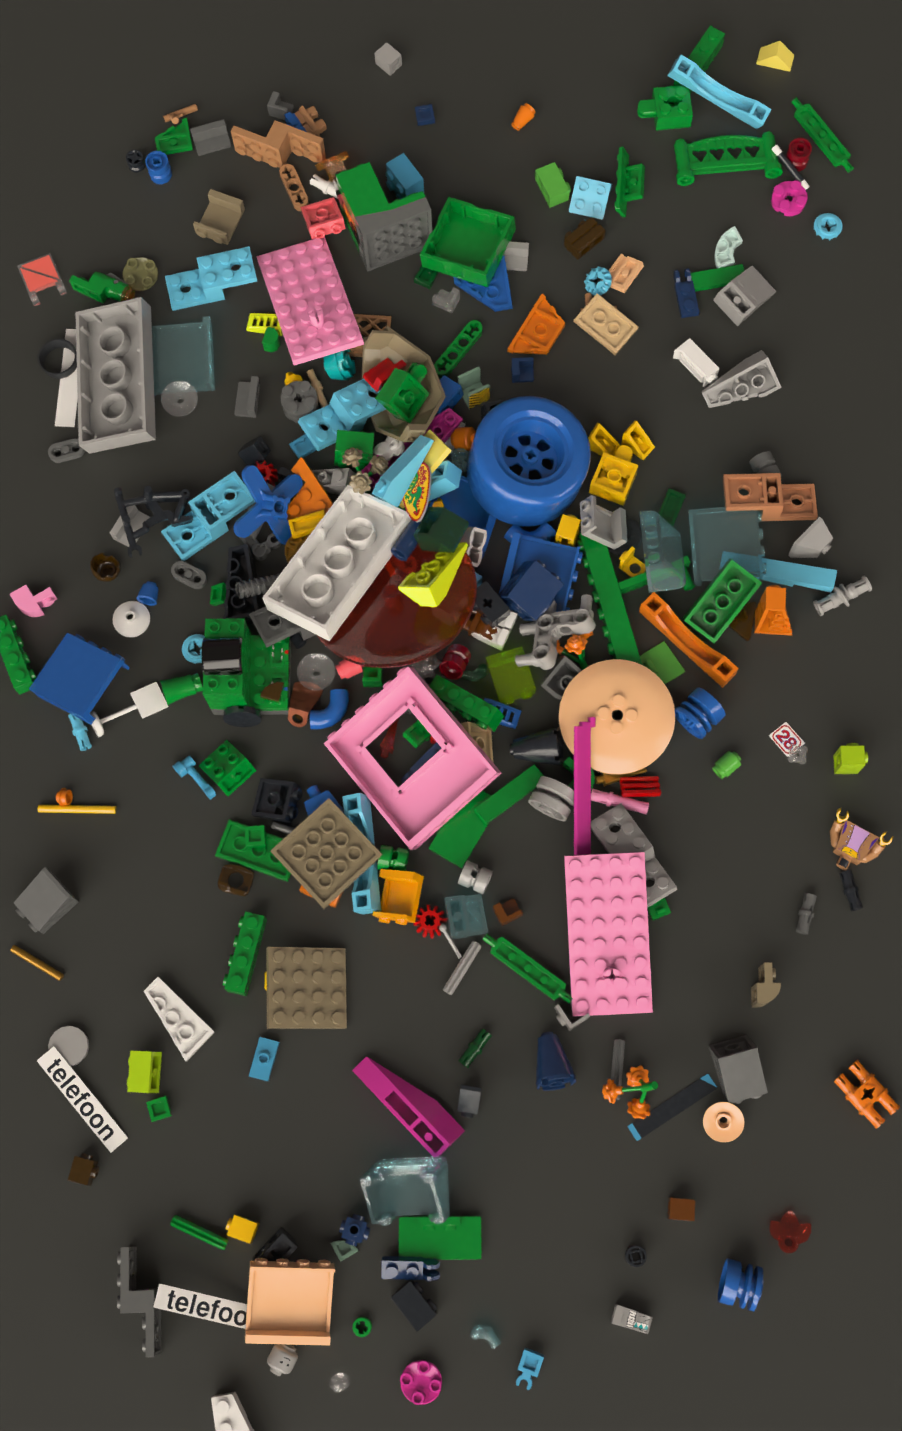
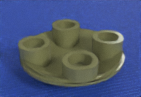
M144 257L130 258L123 269V280L129 285V288L136 291H144L156 283L158 269L151 259Z

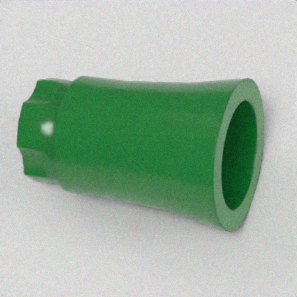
M198 673L160 680L167 705L195 695L196 692L203 691Z

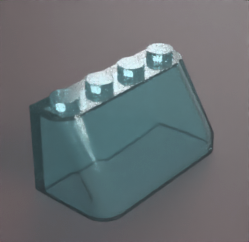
M655 511L639 512L649 593L684 587L686 575L680 532Z

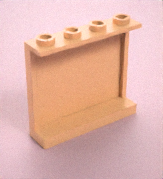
M256 1258L255 1261H250L245 1343L330 1345L334 1263L328 1260H319L318 1263H311L306 1259H299L297 1262H289L287 1259L268 1261L265 1258Z

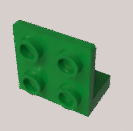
M227 740L199 765L227 796H230L256 772V769L247 758Z

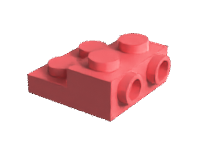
M334 197L301 207L312 239H322L325 235L331 233L339 234L342 230L346 229L343 216Z

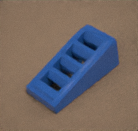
M484 698V701L498 708L502 714L503 711H507L505 719H502L500 725L516 729L521 710L489 698ZM511 713L514 714L512 723L508 721Z

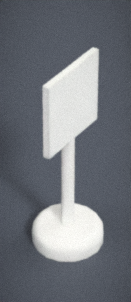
M157 682L131 692L130 695L135 703L134 705L103 719H99L96 712L91 711L90 714L96 718L92 723L98 737L104 735L103 723L132 710L138 709L143 719L168 708L169 706Z

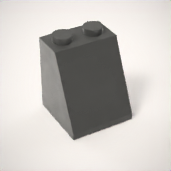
M46 867L40 871L14 902L18 907L15 911L22 918L26 916L30 921L28 923L29 927L35 933L39 931L42 934L48 931L79 903L63 883Z
M747 1035L709 1045L720 1086L728 1103L739 1104L745 1099H757L762 1097L763 1094L768 1093L758 1049Z

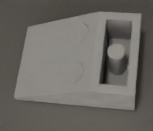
M750 266L720 290L713 301L739 326L773 296L776 290L753 266Z

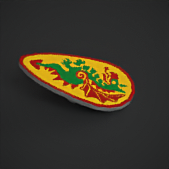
M422 462L403 497V503L408 515L417 523L423 519L431 495L432 473L430 467Z

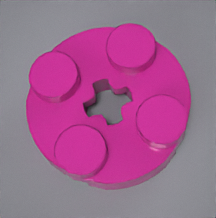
M799 181L782 182L774 187L771 197L772 207L778 213L779 211L784 213L785 216L798 215L806 205L808 199L807 192ZM787 196H791L793 199L792 201H789V199L785 198Z

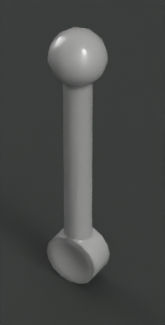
M441 924L439 930L446 936L458 959L461 958L459 950L446 930L447 926Z

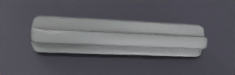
M476 941L471 942L444 986V992L449 995L454 993L481 949L479 943Z

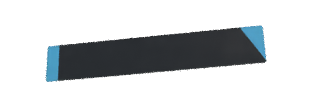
M706 1074L650 1111V1116H646L645 1119L639 1118L630 1124L628 1128L636 1141H638L716 1090L717 1086L709 1074Z

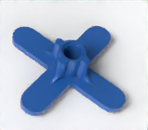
M248 465L242 471V479L256 504L235 522L234 533L240 538H246L267 521L280 544L286 545L287 540L292 536L286 513L288 503L302 488V478L297 474H290L275 488L270 490L259 469L256 466Z

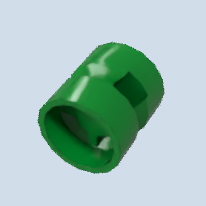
M382 844L380 848L382 856L378 859L377 869L406 871L409 849L398 847L394 850L393 846Z

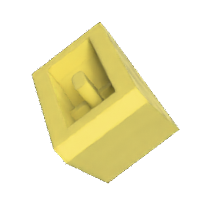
M781 41L760 48L756 64L790 72L794 54Z

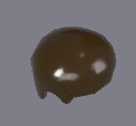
M99 553L93 556L90 561L91 571L94 577L100 581L110 582L117 578L121 571L120 563L113 555L107 556L104 553Z

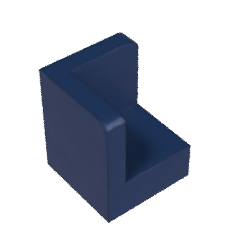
M533 357L512 358V383L534 381Z

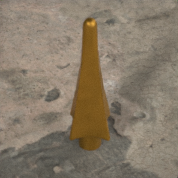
M643 768L633 773L621 775L602 773L600 776H595L596 784L603 783L605 787L619 781L620 777H631L646 773L647 769Z

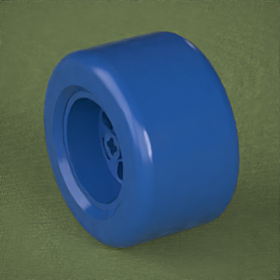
M521 396L506 400L491 409L482 419L476 430L466 466L470 490L479 505L487 513L502 522L522 527L548 523L558 518L571 506L587 476L591 459L588 436L575 415L555 401L537 396ZM511 446L517 450V456L506 457V448ZM543 459L550 460L553 467L551 470L541 465ZM517 464L522 468V472L518 476L509 467ZM529 471H538L541 479H529Z

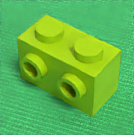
M848 743L846 746H840L833 755L834 774H858L866 765L865 763H868V753L865 752L864 746H858V743Z
M130 1051L127 1092L159 1093L162 1052Z

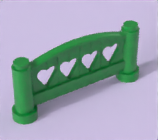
M770 131L763 133L761 138L744 135H724L705 138L687 144L684 139H678L674 144L678 171L676 174L677 184L680 186L692 184L695 180L694 175L764 169L766 178H777L782 175L783 170L778 157L772 151V148L776 145L775 136ZM757 146L759 150L756 156L752 157L745 150V147L752 148ZM740 148L742 151L738 158L735 159L727 149ZM722 149L724 153L721 159L717 160L710 153V150L717 151ZM706 151L707 154L703 161L700 162L692 152Z

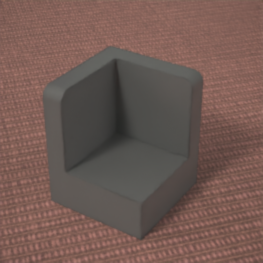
M273 91L267 104L269 116L285 120L284 114L290 111L292 113L294 105L281 101L280 93Z

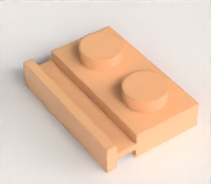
M621 253L609 269L612 277L610 288L625 293L644 267L643 262L629 256L625 257Z

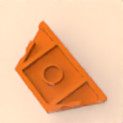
M544 294L540 295L509 345L507 352L544 355L549 353L565 327V322L561 316L557 315L555 308L548 303Z

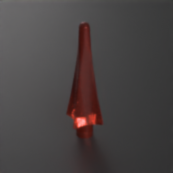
M399 718L391 724L380 744V750L382 751L380 756L383 758H388L389 753L393 754Z

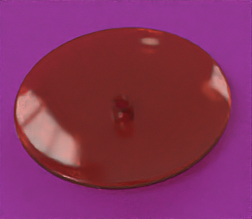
M422 523L426 527L427 532L407 561H401L392 555L332 639L328 641L317 634L316 636L337 656L358 665L375 668H393L410 665L444 649L465 627L475 605L477 581L475 570L468 554L465 552L447 595L437 607L420 606L401 592L398 586L410 573L414 572L416 574L420 571L423 563L436 559L435 554L451 542L457 541L443 530Z

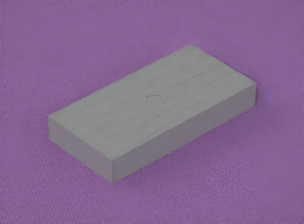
M142 297L76 312L79 446L90 454L156 440L151 306Z

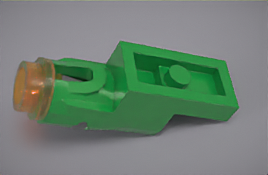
M95 272L89 281L83 277L78 278L72 275L69 280L73 290L103 304L107 298L122 302L134 299L135 290L113 273L105 275L101 272Z

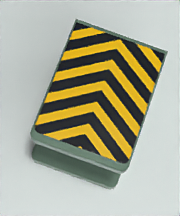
M476 367L458 376V384L461 385L463 391L462 398L468 409L490 400V385H482L480 381V367Z

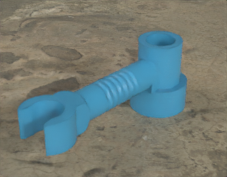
M190 756L172 765L181 778L187 773L190 774L210 800L216 796L214 789L207 784L193 767L196 763Z

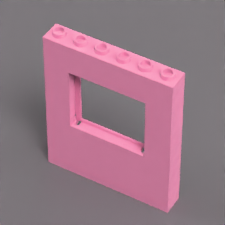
M403 667L398 671V676L393 681L389 680L383 685L384 689L379 693L373 694L369 698L370 702L365 706L359 707L355 711L356 715L351 719H346L338 731L332 732L327 737L328 740L324 744L408 848L416 850L501 774V771L418 672L412 667ZM409 708L442 749L400 787H397L366 747Z

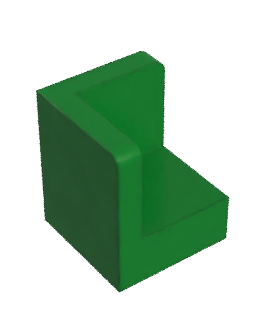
M378 663V667H363V687H383L382 663Z

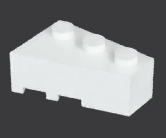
M236 1392L219 1394L211 1398L216 1431H254Z

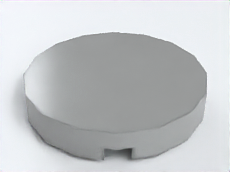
M61 1027L50 1037L48 1049L50 1050L54 1046L70 1066H76L88 1054L89 1039L77 1027Z

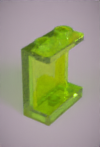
M522 646L486 657V665L492 677L498 702L505 705L515 702V699L531 698L536 692L529 666L518 667L515 662L516 655L525 654Z

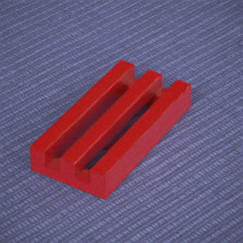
M620 777L622 797L660 796L659 777ZM647 788H655L654 790H643Z

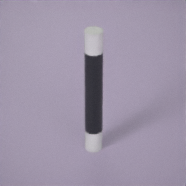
M775 145L772 151L794 179L799 181L805 190L810 187L780 147Z

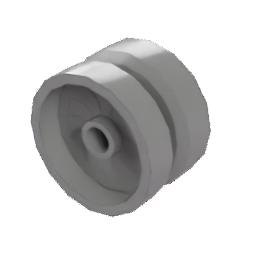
M541 776L536 785L539 791L532 792L528 800L529 804L549 817L566 821L571 812L568 806H574V790L555 779Z

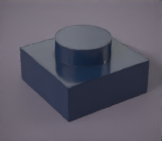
M432 104L415 107L418 126L435 123Z

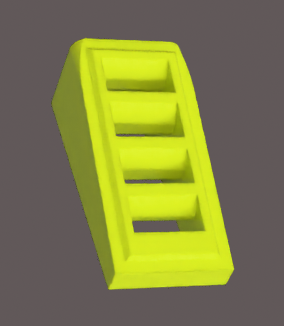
M250 313L247 331L265 334L266 328L271 327L277 330L279 336H282L283 333L276 314ZM254 319L257 320L256 326H252Z

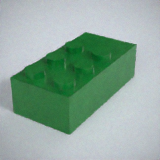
M729 558L685 614L683 620L715 644L762 582Z

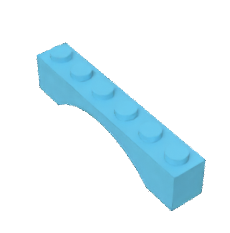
M680 55L675 60L667 75L755 129L760 128L764 124L771 111L769 107L759 101L740 95L721 85L708 76L696 63L683 55Z
M362 793L342 796L344 814L375 846L370 800ZM377 862L354 881L352 901L353 911L356 913L370 914L373 911L381 912Z

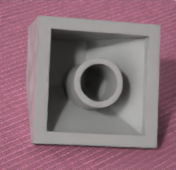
M821 517L794 542L788 555L790 558H817L821 553L825 555L832 546L830 544L833 537Z

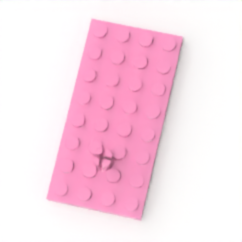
M325 237L256 256L293 365L364 345L362 335Z
M645 852L564 856L571 996L573 998L571 1000L572 1016H585L588 1013L590 1016L653 1013Z

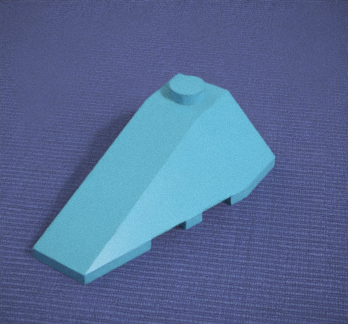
M420 435L380 477L372 495L398 507L434 440Z

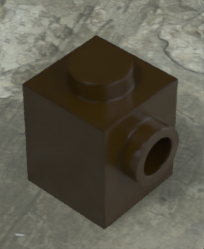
M82 1153L81 1157L74 1156L67 1181L91 1186L93 1178L96 1179L99 1172L98 1161L93 1160L94 1156Z

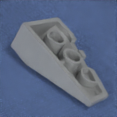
M761 350L744 359L701 391L708 407L712 408L730 404L733 401H745L748 398L757 396L759 398L765 397L782 387L769 358Z

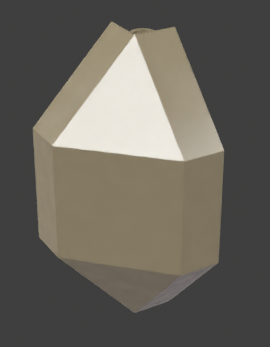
M386 325L383 331L372 330L369 337H363L362 379H364V373L386 358H389L394 364L403 360L407 364L404 371H407L410 365L416 362L427 368V374L420 384L430 394L410 424L396 419L387 409L371 416L377 432L402 442H414L420 435L425 434L446 396L431 357ZM373 392L368 393L370 397L376 398L377 396Z

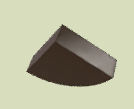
M275 682L268 685L262 691L260 697L280 702L284 683Z

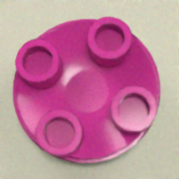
M414 1361L402 1372L400 1378L401 1390L404 1396L416 1405L431 1403L438 1397L441 1391V1373L429 1361Z

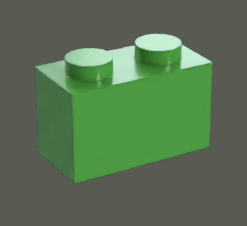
M555 162L535 170V181L549 208L568 201L569 193L571 192L569 183L564 181L561 168L557 167Z

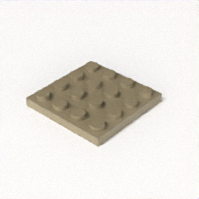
M330 798L271 850V853L323 909L382 856L379 850Z
M267 947V1029H346L345 948Z

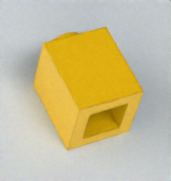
M234 1215L233 1218H229L226 1225L227 1235L252 1244L260 1223Z

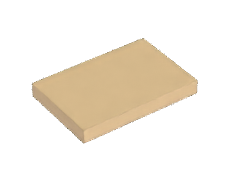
M598 293L574 319V323L614 355L620 351L639 328Z

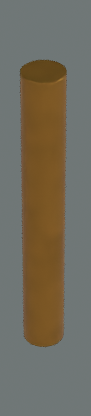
M12 946L10 952L59 981L63 979V973L18 946Z

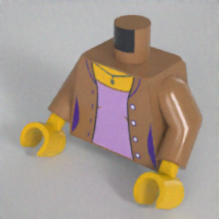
M841 808L837 810V819L834 820L830 830V841L832 847H834L833 853L840 856L836 864L840 869L847 870L850 863L858 865L859 863H867L877 858L886 847L885 845L892 842L893 836L888 841L884 839L883 836L887 832H883L881 837H878L848 821V811L845 816H840Z

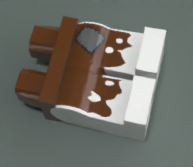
M468 606L467 612L474 614L475 617L472 620L464 616L460 627L468 631V636L474 637L502 651L517 620V613L510 611V615L492 629L489 624L486 626L480 619L481 614L477 610L473 611Z

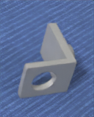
M559 1004L554 1007L558 1013L556 1016L557 1020L562 1026L566 1025L569 1031L590 1017L588 1013L571 1024Z

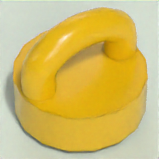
M287 372L284 382L285 386L295 381H303L300 375Z

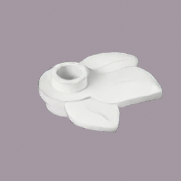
M388 436L385 442L375 446L373 453L383 456L389 461L392 456L402 454L405 445L404 442Z

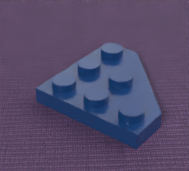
M505 256L502 257L488 287L453 277L456 286L493 311L513 309Z

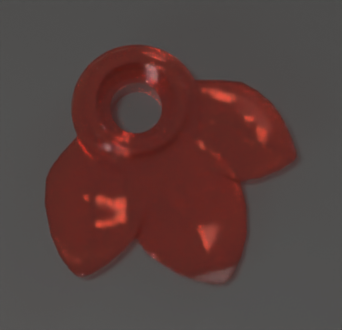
M789 1210L782 1216L780 1222H770V1233L778 1241V1245L783 1252L793 1253L798 1249L799 1244L809 1239L811 1224H799L793 1211ZM787 1238L791 1239L792 1244L789 1247L785 1245V1240Z

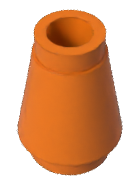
M527 103L521 105L511 123L512 127L517 131L523 128L534 118L536 113L534 108Z

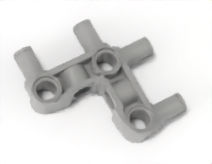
M588 594L581 596L580 609L556 612L557 603L553 601L551 606L538 620L532 623L520 624L519 629L522 636L535 634L533 651L528 654L516 655V665L518 667L533 665L541 667L543 670L551 669L556 663L558 653L556 646L559 638L564 635H582L592 632L596 626L593 620L594 613L591 610L592 596Z

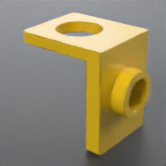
M633 546L628 551H624L619 558V569L631 578L644 573L648 569V566L634 556L635 548ZM637 564L641 570L639 573L634 574L630 571V566Z

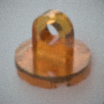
M344 151L339 155L317 163L315 167L317 171L325 169L330 181L337 185L335 173L346 170L343 161L350 158L348 152Z

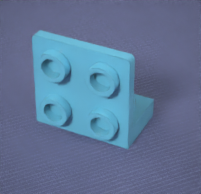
M576 176L569 212L602 220L612 184Z

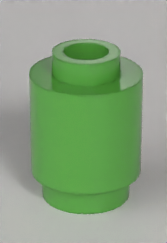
M727 751L714 763L715 765L712 769L721 779L729 777L741 766V758L736 752Z

